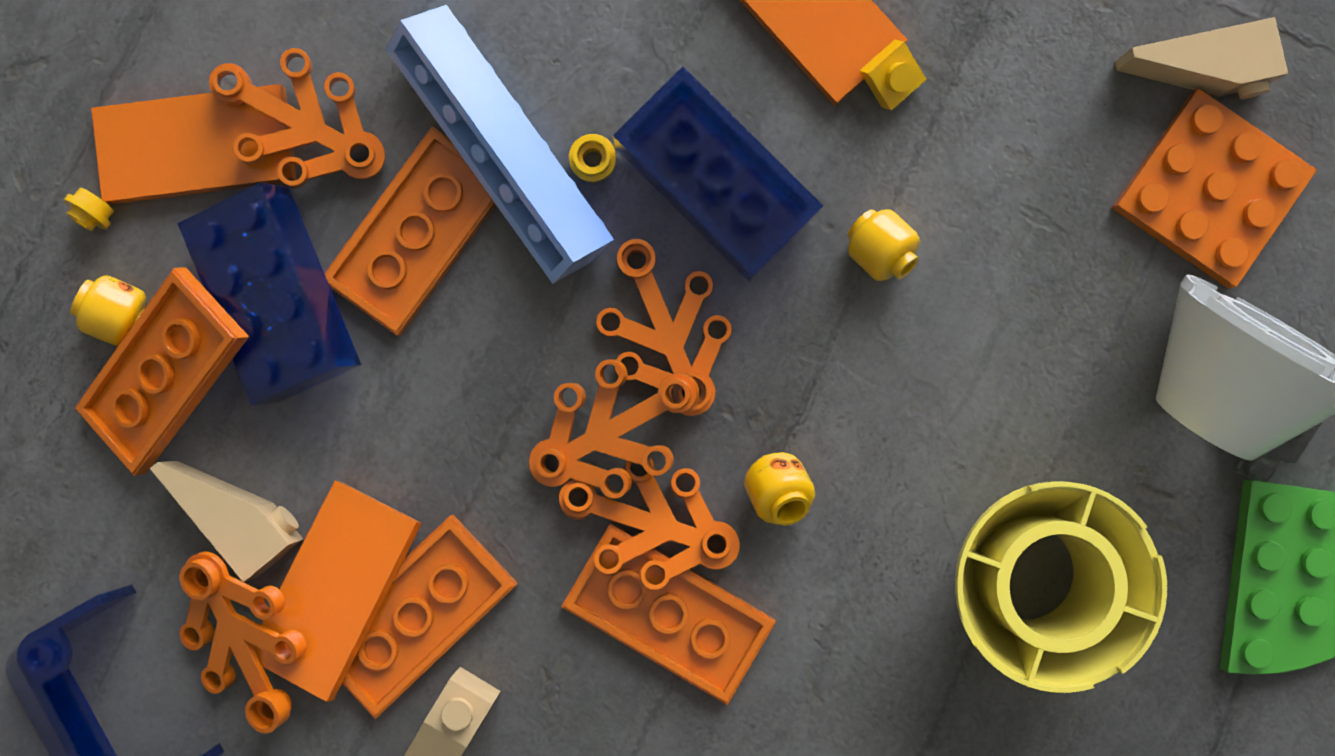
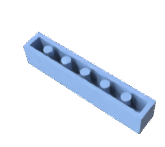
M447 5L400 20L385 50L551 283L554 284L593 262L612 243L613 237Z

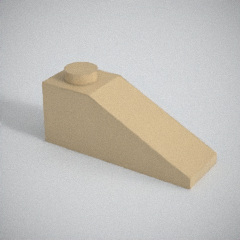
M1275 17L1132 47L1115 61L1116 70L1191 90L1199 88L1207 94L1218 97L1238 93L1240 99L1256 97L1271 91L1269 84L1288 74Z
M179 461L157 462L150 468L242 582L262 575L304 540L296 531L299 528L297 520L283 506L277 507L271 501Z
M459 667L447 682L404 756H462L501 691L464 668Z

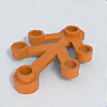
M299 48L286 50L280 58V66L286 76L292 81L300 110L252 85L249 75L238 65L232 63L221 64L211 72L209 87L219 101L228 106H239L246 103L290 127L259 137L253 133L238 135L233 142V152L242 162L254 165L261 162L265 156L316 142L334 151L304 162L297 157L284 158L277 167V174L279 179L291 188H300L310 179L344 171L355 179H369L377 175L383 168L386 159L384 146L375 135L363 130L354 101L356 88L352 79L345 73H333L327 77L324 83L325 93L333 103L337 104L344 134L326 125L310 75L313 69L312 62L306 52ZM295 57L305 60V66L299 72H291L288 69L289 61ZM226 75H234L237 78V84L231 90H223L221 88V80ZM338 81L346 82L349 85V90L344 96L332 94V86ZM247 141H255L258 145L256 154L251 157L243 156L241 151L242 145ZM358 146H364L369 149V157L364 162H355L352 159V151ZM293 164L300 165L302 168L301 177L295 181L287 180L285 176L286 169Z
M642 239L628 240L618 250L617 263L625 276L635 280L655 330L625 318L618 309L611 307L603 309L598 314L596 319L597 328L607 337L620 336L666 355L673 374L682 373L691 376L701 391L696 405L681 414L687 416L702 414L711 407L715 399V385L709 377V373L721 344L728 340L732 332L731 324L724 316L714 315L709 317L703 325V336L705 339L691 367L684 350V345L703 300L707 299L712 293V278L703 271H695L688 275L684 286L686 293L673 322L652 273L656 263L655 252L652 246ZM639 252L645 256L646 263L642 268L633 269L628 265V257L632 253ZM695 278H703L708 284V289L701 295L694 294L690 290V282ZM608 314H615L620 319V325L614 331H607L602 326V320ZM714 321L722 322L726 327V334L720 339L712 338L708 333V326ZM624 352L616 359L622 362L623 359L631 357L638 362L637 372L633 375H627L626 381L636 379L658 388L664 378L672 375L669 372L644 364L640 356L634 352ZM615 367V371H616L617 375L619 376V371H618V369ZM678 384L672 385L669 389V397L675 403H680L684 399L682 395L683 387Z
M616 359L602 361L595 370V378L599 386L586 433L571 442L569 441L576 411L584 406L586 393L583 387L577 383H564L560 385L554 392V403L558 409L550 438L539 442L533 448L529 457V467L533 477L539 483L549 487L560 486L570 479H574L599 487L605 496L616 499L630 491L632 486L630 474L622 468L605 470L580 461V458L593 451H598L640 464L647 473L654 476L668 472L674 463L673 454L668 447L664 445L650 447L621 438L620 436L667 410L672 413H682L692 409L699 399V387L691 376L682 373L667 376L660 383L657 394L611 419L619 387L627 379V369L621 361ZM608 365H614L619 371V377L615 383L607 382L604 377V370ZM674 384L682 386L685 391V397L680 403L673 402L669 397V389ZM568 388L573 389L577 394V401L572 407L566 405L563 400V394ZM654 451H659L665 456L666 464L664 468L656 469L650 463V456ZM548 454L556 456L559 461V467L555 472L548 470L545 465V459ZM612 474L619 475L623 480L624 485L620 492L612 490L609 486L608 480Z
M650 457V463L654 467V462ZM630 461L626 462L625 470L630 474L632 482L636 483L650 512L597 495L593 485L577 480L567 482L560 491L559 504L561 510L571 519L582 520L593 514L644 531L616 546L607 544L597 549L594 555V566L603 575L617 573L622 564L668 541H673L689 548L664 562L652 560L642 567L640 581L648 590L658 591L664 588L669 579L699 564L712 570L723 569L732 564L738 556L740 542L736 531L727 523L714 521L698 490L700 487L699 476L692 469L682 468L677 470L671 478L670 488L676 497L683 499L695 527L676 521L654 475L649 473L641 477L634 475L630 469L633 462ZM683 475L690 477L694 483L693 489L689 492L680 491L676 485L677 478ZM582 490L587 494L588 500L583 506L576 507L570 503L569 496L573 491ZM718 536L724 541L725 547L722 553L715 554L708 549L707 541L710 537ZM605 551H612L617 555L618 563L612 569H605L599 563V557ZM654 566L659 567L663 571L664 579L662 583L652 585L646 580L645 573L648 568Z
M207 551L199 552L187 560L179 575L183 591L191 598L186 624L180 628V640L187 649L192 651L199 650L212 642L208 665L201 672V682L204 688L213 694L221 693L232 686L236 680L235 670L230 664L233 652L254 695L245 706L246 719L256 731L264 734L271 733L288 720L292 709V701L284 690L273 689L252 644L271 653L279 663L288 665L305 654L307 648L306 641L302 634L296 630H288L279 634L237 613L230 601L231 599L249 607L255 617L267 620L281 612L285 606L284 596L277 587L269 585L258 590L229 576L225 563L214 553ZM264 598L269 602L270 608L266 605ZM210 608L217 620L215 631L213 625L207 619ZM286 643L289 644L292 652L287 648Z

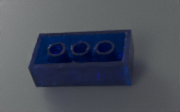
M684 66L613 135L615 149L749 282L817 216L824 206Z
M258 183L177 223L203 287L249 336L234 356L233 362L251 405L283 401L362 365L289 188Z

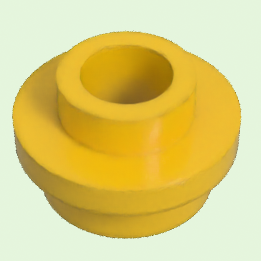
M587 134L578 138L571 146L569 164L573 173L579 179L591 183L600 182L609 177L616 166V152L612 143L607 138L598 134ZM590 152H597L602 156V160L599 165L589 167L584 163L585 156Z
M79 188L74 195L67 194L63 199L65 204L70 207L66 215L83 228L93 231L97 226L107 230L111 225L108 219L114 213V210L88 190Z

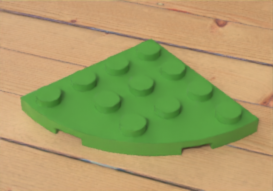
M1243 479L1219 669L1228 673L1272 674L1303 669L1334 658L1335 492Z

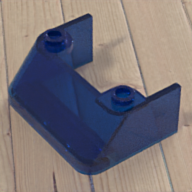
M133 585L96 595L31 632L18 644L7 659L6 676L50 756H117L69 669L73 650L65 633L137 593ZM218 743L197 756H219L224 750L221 744Z

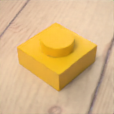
M895 39L859 70L881 107L891 111L927 80L905 42Z

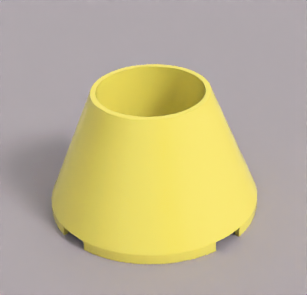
M1065 481L1037 483L1015 490L999 499L979 517L971 528L961 548L956 566L955 596L957 608L964 629L973 645L1001 673L1020 684L1041 691L1055 693L1085 691L1093 689V685L1112 677L1118 672L1124 674L1142 658L1151 646L1162 623L1166 608L1167 576L1163 557L1158 555L1154 543L1146 530L1148 528L1147 525L1120 499L1103 490L1080 483ZM1057 535L1066 545L1073 563V581L1069 593L1064 601L1049 614L1034 619H1020L1012 604L1010 595V578L1013 567L1018 557L1032 543L1047 536Z

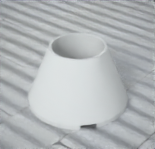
M1187 274L1180 284L1156 395V401L1167 413L1215 446L1249 461L1259 458L1335 415V354L1239 297L1233 299L1222 295L1216 291L1218 289L1216 285Z

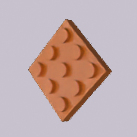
M1198 88L1190 93L1111 208L1227 289L1238 286L1317 169Z

